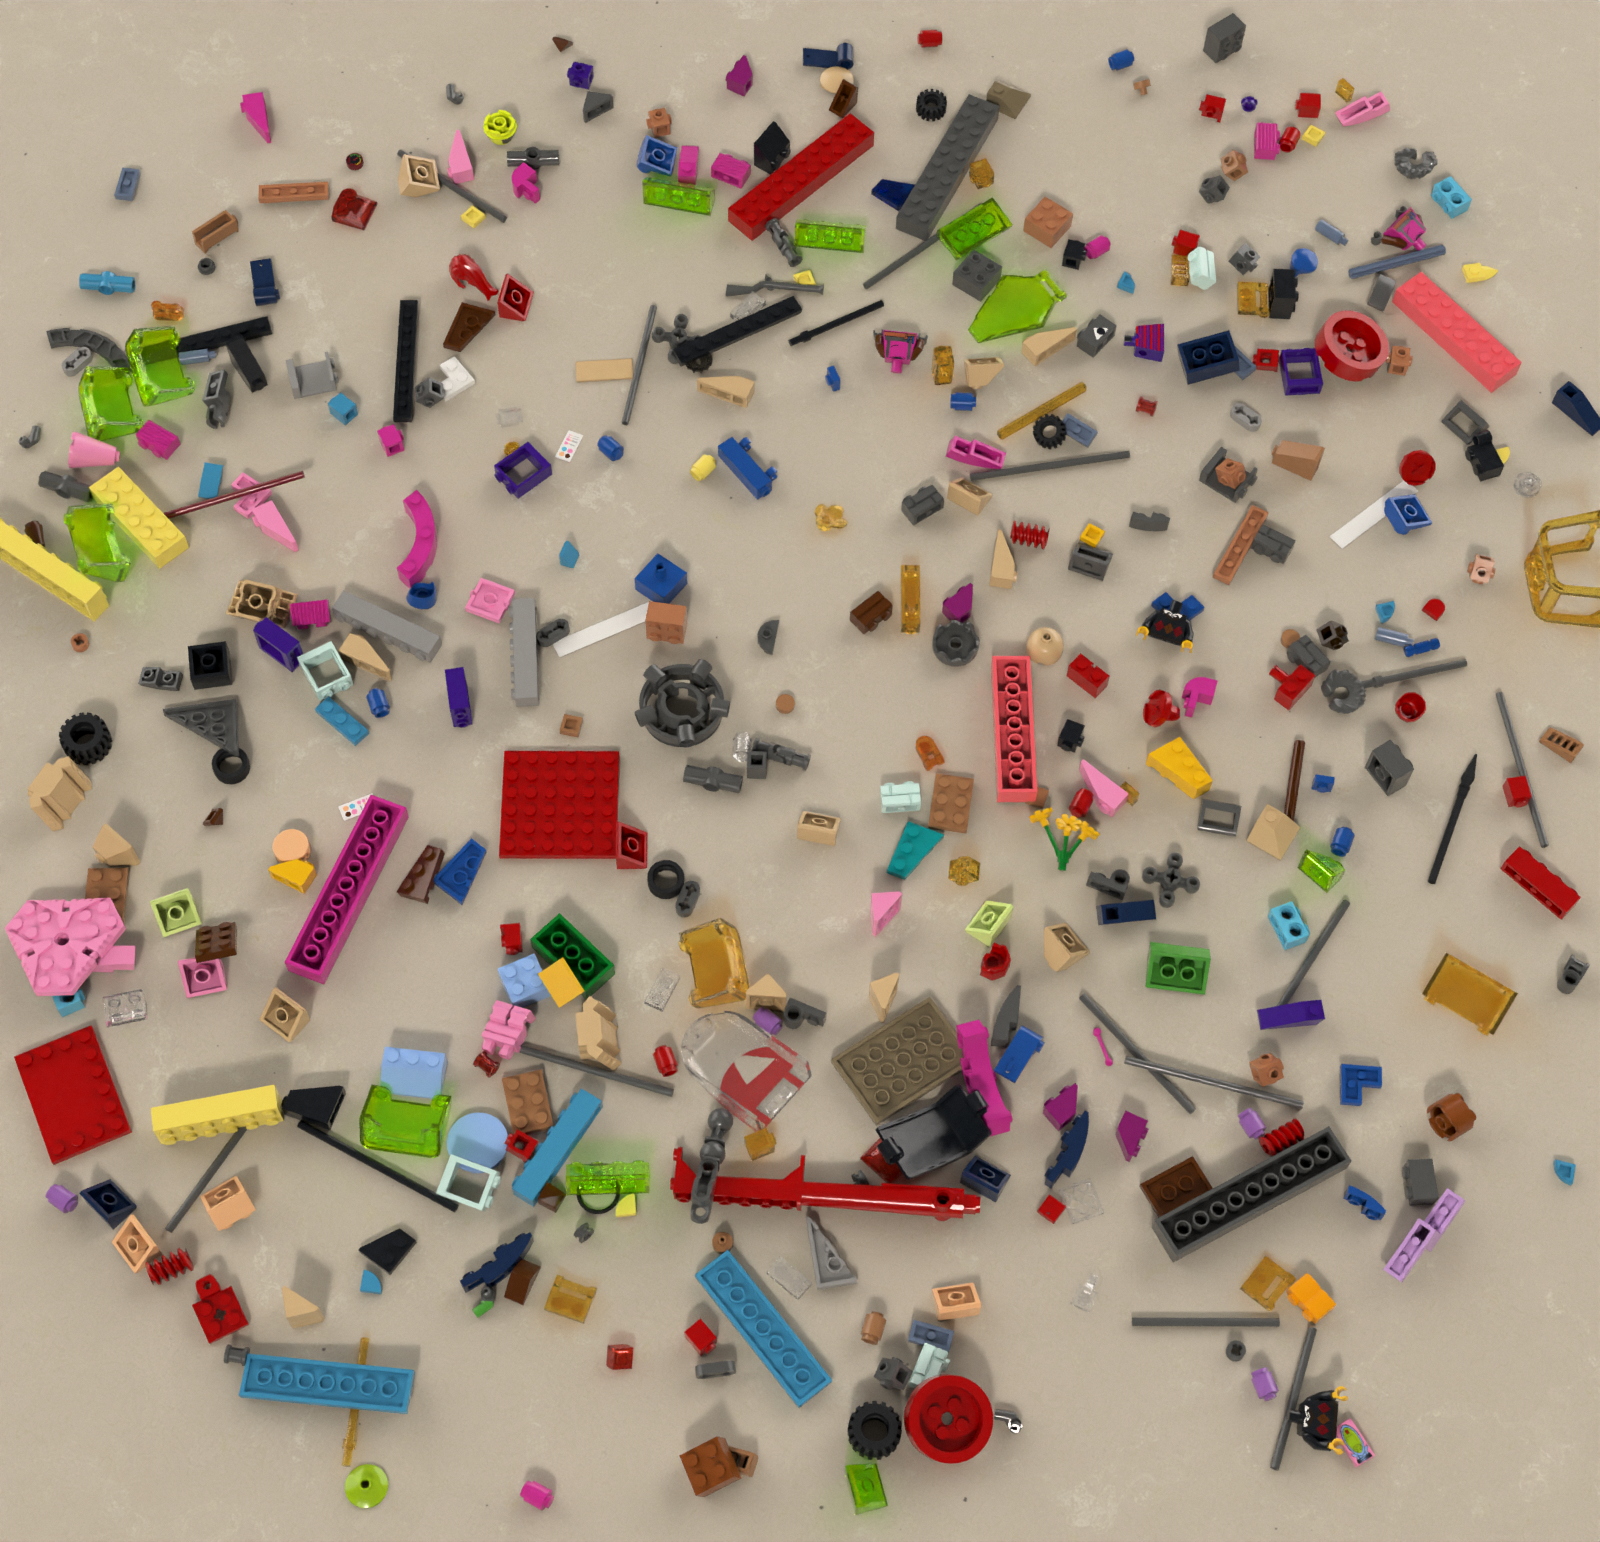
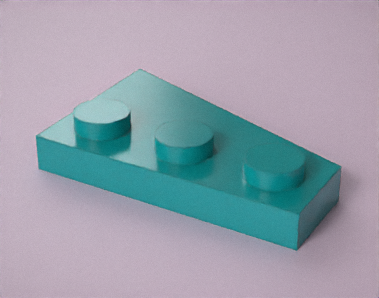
M908 821L887 869V874L905 880L923 858L933 850L934 846L944 838V834Z

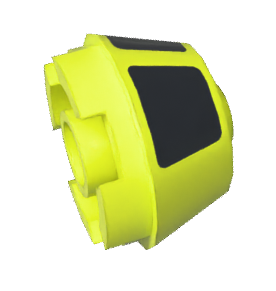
M498 110L497 113L491 115L489 113L485 117L483 129L493 143L504 145L513 139L517 123L511 116V113L505 110Z

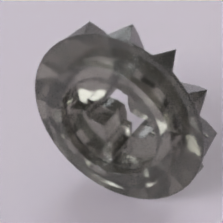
M709 354L700 358V365L697 364L696 360L686 364L687 369L692 370L693 373H702L704 370L708 371L709 367L712 366V355Z

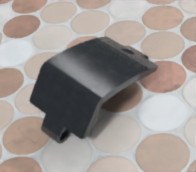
M960 1084L955 1085L936 1103L878 1126L875 1130L882 1142L878 1144L877 1148L888 1165L896 1163L907 1180L930 1173L971 1154L991 1136L990 1129L982 1119L989 1105L979 1090L967 1096Z

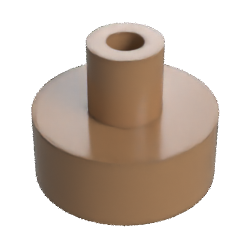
M1150 79L1133 83L1134 90L1140 89L1141 95L1148 94L1146 87L1151 86Z
M719 1232L712 1239V1247L718 1254H723L727 1250L730 1252L733 1247V1239L730 1234Z

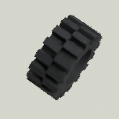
M926 89L925 93L922 91L917 96L916 112H918V116H921L923 120L927 118L926 121L932 119V122L935 121V118L940 120L941 117H944V113H946V96L942 92L939 94L937 89L936 92H933L934 89H931L930 92ZM934 103V104H936L937 106H936V107H928V106H926L925 104Z
M1045 414L1044 418L1042 416L1039 417L1040 420H1036V425H1033V435L1037 443L1042 448L1048 447V449H1052L1051 447L1058 448V444L1061 446L1063 444L1062 440L1065 441V435H1067L1062 419L1058 416L1055 417L1054 414H1051V416ZM1047 426H1054L1056 428V434L1051 438L1043 435V430Z

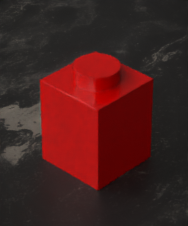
M1300 93L1299 100L1296 99L1295 110H1298V117L1318 118L1321 109V94Z
M1180 230L1178 236H1174L1172 246H1174L1173 253L1188 258V254L1197 248L1200 235Z
M1526 776L1507 778L1502 786L1508 807H1523L1528 804L1532 797Z
M701 1318L684 1332L685 1338L700 1356L704 1353L709 1354L716 1348L717 1337Z

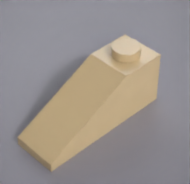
M1072 327L1036 333L1023 341L1021 353L1036 366L1076 339L1077 329Z
M740 376L698 378L697 391L747 408L755 392V382Z
M998 529L989 586L1011 589L1012 582L1016 583L1018 572L1014 571L1015 562L1003 532Z
M349 633L338 650L341 659L391 681L390 669L367 640L361 635Z

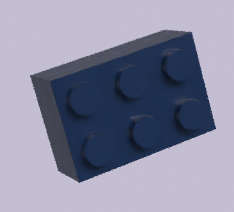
M1230 330L1177 344L1178 356L1187 385L1240 371L1239 358Z

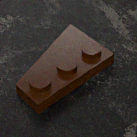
M462 302L444 340L443 347L461 352L495 316V311Z
M427 845L402 882L397 893L401 897L428 904L430 899L428 894L434 887L433 879L435 874L439 872L445 852L441 848Z

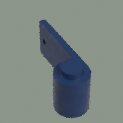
M849 43L838 45L836 51L803 48V66L820 68L839 66L848 70L854 65L853 46Z
M271 258L250 261L254 287L253 295L256 306L276 304L277 300L280 299L279 289L275 288Z

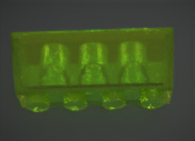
M652 177L643 179L644 204L711 216L715 202V189Z
M797 219L795 222V247L864 253L866 226L811 221L807 219Z
M636 1160L632 1163H624L622 1161L603 1163L595 1161L591 1164H583L581 1162L566 1164L567 1195L649 1193V1162Z

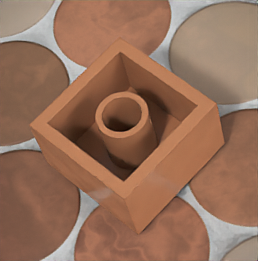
M1044 197L1025 218L1023 231L1052 248L1071 227L1073 213Z
M649 601L645 619L647 639L655 642L666 641L671 644H684L687 628L686 606Z

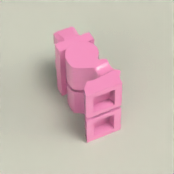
M496 1000L493 1005V1013L490 1015V1020L481 1035L484 1039L482 1050L492 1055L497 1046L501 1047L499 1056L507 1060L511 1059L514 1052L519 1053L521 1045L527 1036L525 1024H531L536 1019L532 1011Z

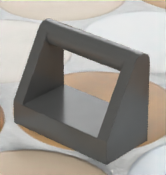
M1462 400L1441 421L1467 445L1473 442V434L1486 431L1490 427L1483 418ZM1460 412L1479 426L1470 437L1451 421Z
M1078 542L1072 554L1068 570L1103 581L1113 554ZM1079 551H1083L1106 559V561L1079 553Z
M1202 799L1197 830L1236 837L1242 806ZM1205 809L1235 813L1233 828L1203 823Z

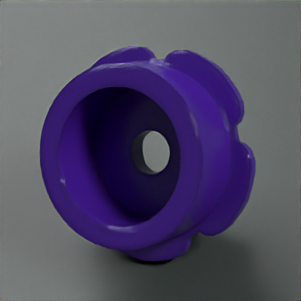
M1252 96L1243 98L1241 100L1242 109L1246 112L1254 111L1258 104L1257 99H1254Z

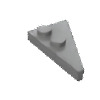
M806 1217L817 1290L857 1284V1278L849 1271L846 1263L838 1256L837 1251L829 1240L824 1237L818 1225L810 1217Z

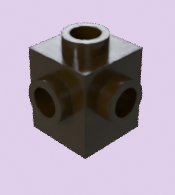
M1329 621L1316 629L1321 645L1337 650L1342 648L1343 644L1349 642L1346 627L1334 621Z

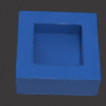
M827 367V375H825L827 385L831 386L833 392L840 390V377L835 367Z
M1315 774L1312 781V790H1317L1321 793L1331 792L1335 777Z

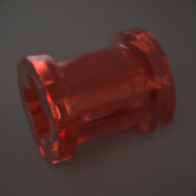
M1140 396L1136 412L1149 413L1153 417L1158 401L1152 402Z
M483 1051L476 1057L473 1065L482 1069L486 1076L490 1078L497 1072L500 1063L498 1061L494 1062L487 1056V1052Z

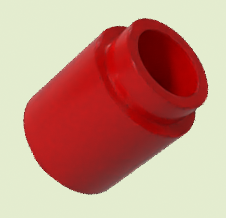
M921 30L920 34L917 35V42L922 48L938 47V45H942V32L937 30Z
M1287 127L1279 141L1280 149L1283 152L1289 153L1295 149L1301 136L1297 128Z
M1081 788L1075 793L1069 806L1072 816L1076 818L1086 817L1093 803L1094 795L1091 791Z
M666 1045L657 1047L653 1053V1058L659 1073H662L663 1077L677 1073L678 1064L672 1048Z

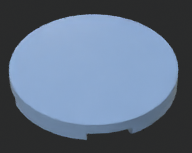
M471 1113L457 1120L451 1127L447 1136V1150L449 1156L452 1154L494 1169L506 1155L507 1151L505 1149L508 1145L504 1143L508 1134L504 1125L496 1117L487 1113ZM464 1164L459 1166V1168L471 1173H485Z

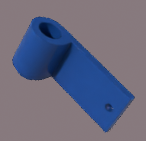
M1022 1025L994 1069V1072L1016 1083L1031 1056L1036 1052L1040 1053L1045 1044L1042 1041L1043 1036Z

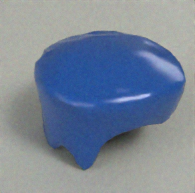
M1297 249L1292 255L1290 269L1295 270V277L1299 274H1310L1316 270L1318 258L1309 249Z
M415 583L406 596L409 605L421 610L432 608L437 599L434 583Z

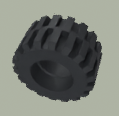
M82 712L79 713V716H71V720L67 719L65 721L66 725H62L60 728L62 732H59V741L66 755L79 765L81 762L83 765H88L90 762L96 764L95 761L98 759L99 761L103 760L102 756H107L109 753L107 749L112 747V737L104 720L100 719L96 714L93 716L89 712H87V715H84ZM94 734L93 739L88 743H77L81 736Z
M872 1401V1404L865 1402L862 1407L859 1405L856 1411L852 1413L848 1424L849 1443L852 1444V1449L855 1452L858 1451L861 1457L867 1456L868 1460L873 1458L881 1460L883 1456H890V1453L894 1452L897 1445H899L902 1434V1423L899 1420L898 1413L894 1412L892 1406L887 1407L884 1402L877 1404V1401ZM870 1420L881 1421L887 1428V1435L880 1441H871L863 1435L862 1426Z

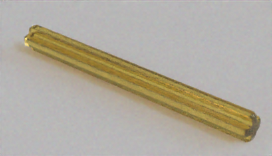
M1083 382L1076 384L997 430V436L1003 440L1036 421L1039 417H1043L1045 414L1086 392V385Z

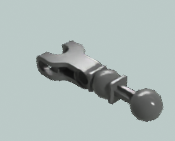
M723 1108L713 1110L708 1117V1125L712 1130L711 1137H705V1144L700 1150L701 1162L691 1191L692 1206L690 1217L693 1222L698 1224L706 1223L709 1220L720 1164H722L726 1156L723 1135L733 1125L732 1114ZM697 1208H704L706 1213L703 1216L696 1215Z

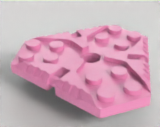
M111 898L72 899L71 901H66L65 899L27 900L5 927V931L20 961L22 960L21 965L37 996L74 995L96 968V959L98 957L103 959L126 930Z

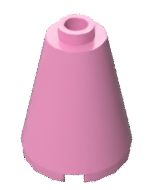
M72 432L71 439L73 442L69 449V468L109 466L119 462L120 451H117V447L84 434Z

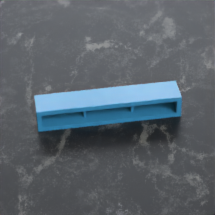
M582 1088L578 1093L573 1094L567 1110H562L558 1117V1123L550 1127L544 1143H539L533 1159H529L525 1163L521 1176H517L512 1183L513 1194L533 1207L537 1204V1198L546 1183L552 1182L603 1108L600 1099Z

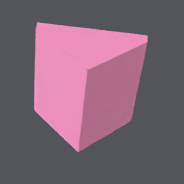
M901 892L871 893L870 914L872 932L875 937L901 909Z
M195 957L178 960L187 998L227 990L221 958L197 963Z

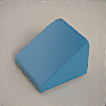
M566 541L559 554L560 564L574 568L579 552L569 541Z

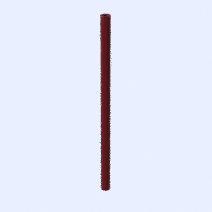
M299 471L164 512L163 514L170 519L305 478L303 471Z

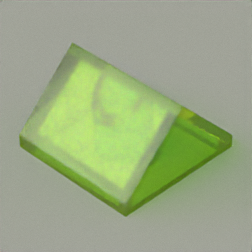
M876 1463L845 1466L844 1474L855 1515L888 1506Z

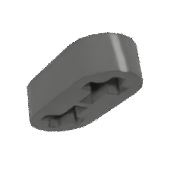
M557 619L540 629L536 636L538 644L542 647H549L566 637L570 632L569 623L565 619Z
M687 881L681 889L675 905L676 913L680 917H689L693 913L700 896V886L697 882ZM691 887H693L695 892H692L689 897L688 890H690ZM687 901L688 909L686 908L684 911H682L681 907H683L685 902Z
M720 1361L695 1366L696 1378L707 1379L733 1375L736 1373L735 1362Z

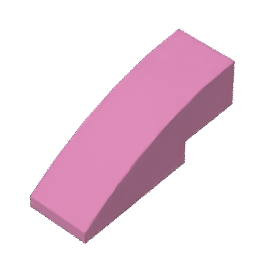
M1379 92L1368 99L1366 96L1335 112V115L1343 127L1351 126L1389 112L1390 106L1383 93Z
M112 946L103 959L100 957L96 959L97 966L92 972L114 973V970H134L135 946Z

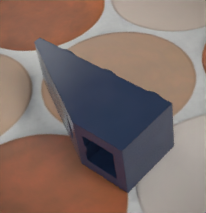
M1570 381L1557 390L1552 404L1591 436L1596 434L1600 430V417L1584 393Z
M1154 900L1096 906L1098 926L1156 919Z

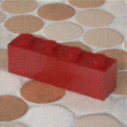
M1520 846L1505 860L1500 868L1561 920L1581 898L1573 888H1569L1563 883L1559 876L1551 873L1543 863L1538 862L1529 851L1524 850Z

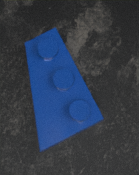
M471 838L434 877L433 882L454 900L463 905L487 853L486 849Z

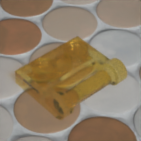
M1237 283L1238 315H1259L1262 318L1269 316V308H1267V292L1269 289L1267 283ZM1256 291L1260 293V307H1256Z
M1265 1256L1240 1289L1271 1312L1275 1308L1276 1301L1286 1288L1295 1282L1296 1278ZM1277 1276L1283 1279L1268 1299L1262 1296Z
M557 1275L544 1310L584 1324L592 1301L595 1298L597 1288L593 1286L589 1288L566 1280L564 1276ZM563 1287L586 1295V1299L583 1300L560 1292L559 1289Z

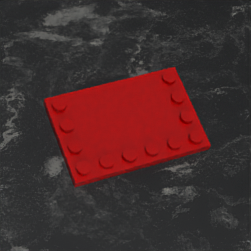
M92 1025L14 1056L53 1165L132 1133Z

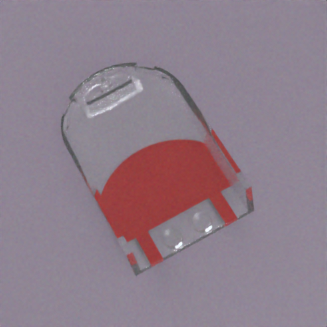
M724 1011V1013L706 1014L697 1019L687 1029L682 1039V1060L688 1073L722 1106L758 1134L767 1127L812 1076L808 1060L747 1017L736 1012Z

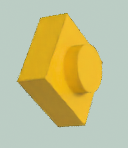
M1089 523L1081 534L1080 540L1096 548L1103 538L1105 531Z

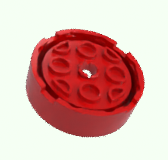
M1344 310L1332 314L1318 331L1315 337V350L1317 356H1320L1324 361L1326 369L1344 380L1359 382L1363 379L1371 378L1383 365L1389 354V343L1384 331L1374 320L1362 313Z
M943 1374L924 1380L912 1391L904 1410V1426L911 1444L919 1453L934 1461L956 1464L973 1458L985 1447L993 1429V1411L987 1395L976 1383L962 1376ZM945 1412H949L952 1415V1421L949 1425H945L941 1420Z

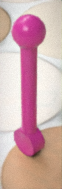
M1095 1028L1093 1030V1035L1096 1036L1099 1041V1044L1106 1059L1105 1064L1107 1066H1111L1113 1064V1061L1109 1058L1102 1038L1100 1036L1101 1030L1099 1028Z

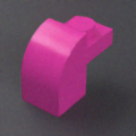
M523 162L512 173L513 192L518 199L523 195L527 200H531L536 204L540 200L539 188L535 186L537 183L536 171Z
M1197 677L1186 684L1182 694V698L1185 699L1183 708H1186L1185 716H1193L1196 702L1212 704L1218 680Z

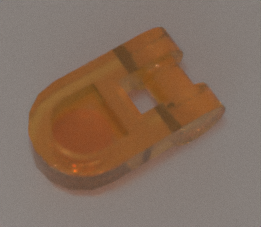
M153 301L151 303L153 317L156 320L179 321L184 317V308L179 304H164L160 301Z
M921 736L917 739L915 749L926 771L933 769L935 765L940 766L945 763L942 754L931 737ZM933 754L934 758L929 759L928 756Z

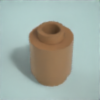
M872 1311L871 1314H866L861 1331L862 1341L872 1345L878 1344L886 1324L883 1314Z

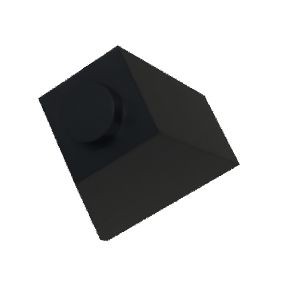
M242 335L225 342L231 363L249 390L253 393L267 386L265 374Z
M343 1086L290 1090L288 1096L283 1098L281 1107L286 1116L331 1130L346 1092Z

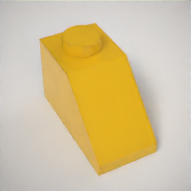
M295 859L270 866L268 869L271 878L303 894L306 893L317 876L314 865L306 860L303 862Z

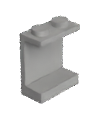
M324 352L326 361L296 367L294 366L293 359L286 360L294 399L337 391L335 383H339L337 373L332 371V369H335V363L333 358H329L328 352Z

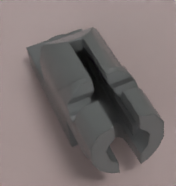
M225 370L209 373L202 399L208 407L206 423L213 429H217L219 422L222 428L225 427L226 416L228 415L231 396L225 389L228 373Z

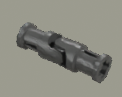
M775 218L768 221L765 228L771 233L772 240L776 243L781 254L787 258L789 266L795 267L799 265L803 260L802 256L795 250L796 247L786 231L780 227L779 220Z
M759 738L755 739L751 750L767 752V759L789 766L795 765L805 771L811 759L810 754L804 755L791 748L760 741Z

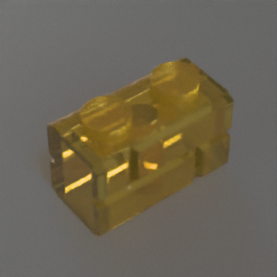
M938 346L933 349L931 370L935 385L952 383L954 358L951 346Z

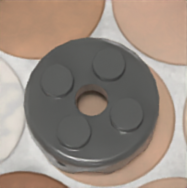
M951 620L944 626L939 624L936 627L932 649L936 658L942 663L954 667L964 666L976 657L980 639L976 635L972 623H961L957 620ZM953 642H957L961 646L959 648H953L950 644Z

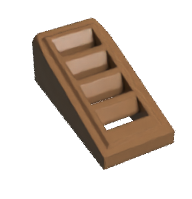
M1551 727L1539 740L1541 744L1569 763H1572L1584 746L1580 741ZM1550 735L1554 736L1551 741L1547 740ZM1557 739L1560 740L1558 745L1555 744Z
M729 1446L735 1463L738 1456H741L737 1466L739 1473L753 1477L758 1456L755 1453Z

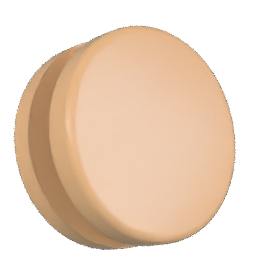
M284 830L273 841V852L280 864L295 859L304 862L310 857L311 847L308 838L299 830Z

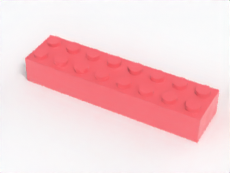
M1422 272L1418 273L1396 289L1392 302L1491 393L1517 375L1522 362Z
M992 656L991 685L997 802H1035L1037 797L1030 656Z

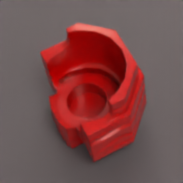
M994 942L990 954L986 953L982 959L980 976L992 981L1005 977L1011 963L1010 954L1005 945L1002 944L1001 946Z

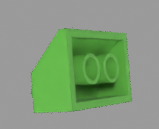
M1150 942L1145 987L1205 995L1211 961L1210 949Z

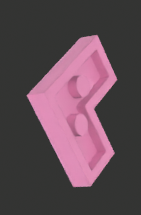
M242 472L231 486L232 489L237 491L260 483ZM266 489L243 496L233 506L234 510L250 519L253 515L252 509L262 505L272 495L271 490Z

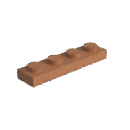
M328 182L259 185V203L329 200Z

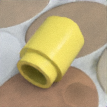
M703 455L691 466L690 474L697 481L704 480L716 468L715 459L711 455Z

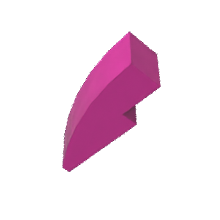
M954 436L949 442L945 457L978 467L1002 469L1006 453L975 439L969 442Z

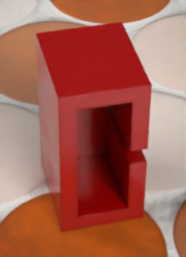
M1080 653L1068 666L1066 676L1092 697L1096 698L1107 687L1110 676L1098 666L1094 668V663Z

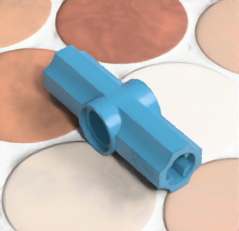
M104 271L101 275L82 273L79 277L80 289L98 290L105 295H111L114 292L133 293L135 292V278L116 276L109 271Z

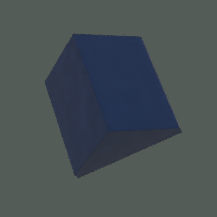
M974 1156L963 1170L960 1183L997 1202L1011 1175Z
M111 1179L80 1192L85 1202L113 1230L137 1208Z

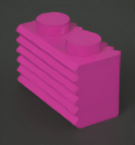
M1258 122L1254 132V159L1275 160L1276 154H1279L1280 144H1277V141L1280 139V131L1277 130V124Z
M719 153L711 166L712 178L727 182L742 189L751 174V165L748 162L737 160L729 154Z
M148 420L136 433L138 445L145 450L148 448L158 458L162 457L167 460L181 445L178 436L151 420Z
M327 599L290 604L292 626L297 627V630L309 629L308 625L316 624V628L326 627L327 623L331 622L329 600Z

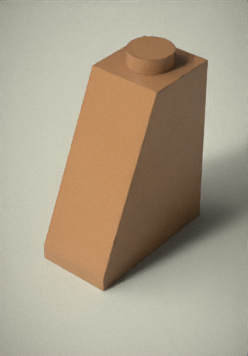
M1282 440L1280 445H1276L1271 455L1274 456L1272 463L1311 481L1319 468L1325 448Z

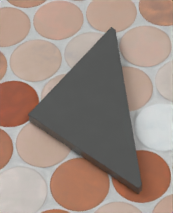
M236 699L163 709L164 716L232 755L239 756L238 704Z

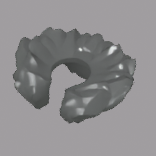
M1405 148L1395 153L1394 156L1398 172L1410 179L1423 178L1438 164V159H1436L1434 152L1425 151L1422 154L1423 162L1419 165L1410 163V159L1416 160L1417 158L1416 149Z
M1333 670L1327 679L1323 681L1321 690L1324 697H1330L1338 687L1346 688L1349 697L1346 699H1334L1328 705L1331 710L1349 714L1364 705L1366 701L1364 684L1357 676L1350 673L1349 670Z

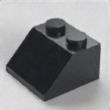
M774 121L754 143V166L770 175L780 167L781 162L787 159L791 153L789 139Z

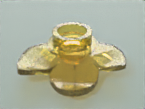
M819 504L815 509L817 528L821 531H829L831 528H844L848 524L842 518L844 509L838 505H832L828 508L824 504Z

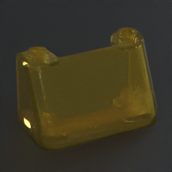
M718 918L680 932L679 947L690 956L696 988L690 992V1004L699 1009L746 1000V990L750 987L741 940L736 927L724 919Z
M1446 953L1422 994L1425 996V1001L1432 1005H1435L1436 1002L1479 1026L1477 1030L1488 1036L1489 1033L1494 1035L1518 993Z

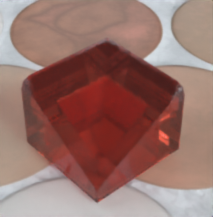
M627 1344L607 1346L606 1366L612 1370L632 1369L633 1347Z

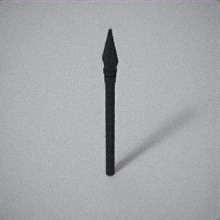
M1477 754L1474 755L1461 777L1457 799L1428 879L1430 884L1436 883L1463 802L1470 790V785L1475 779Z

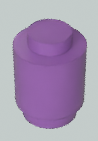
M759 1008L752 1018L755 1024L769 1036L772 1034L777 1035L783 1027L781 1025L782 1020L768 1008Z
M1248 1108L1238 1115L1239 1123L1249 1138L1254 1137L1256 1140L1265 1134L1264 1130L1267 1127L1252 1108Z
M54 1184L46 1193L48 1202L63 1213L72 1212L78 1205V1197L62 1185Z
M1267 1367L1251 1373L1253 1377L1251 1380L1259 1399L1269 1401L1277 1397L1276 1393L1279 1390L1272 1373L1268 1371Z

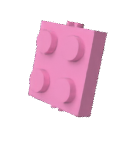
M480 578L475 590L472 589L470 592V599L465 610L500 624L505 612L508 611V607L515 595V590Z

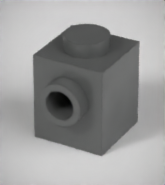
M747 751V778L766 779L767 752Z

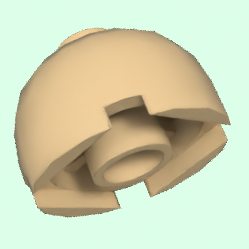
M1042 627L1036 629L1027 640V655L1037 664L1038 662L1047 666L1055 664L1063 653V639L1052 628Z

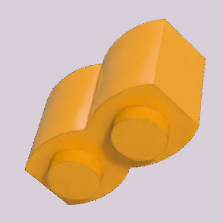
M1308 1273L1289 1287L1286 1292L1291 1304L1300 1307L1303 1317L1314 1324L1319 1322L1336 1306L1332 1298L1321 1289L1319 1284Z

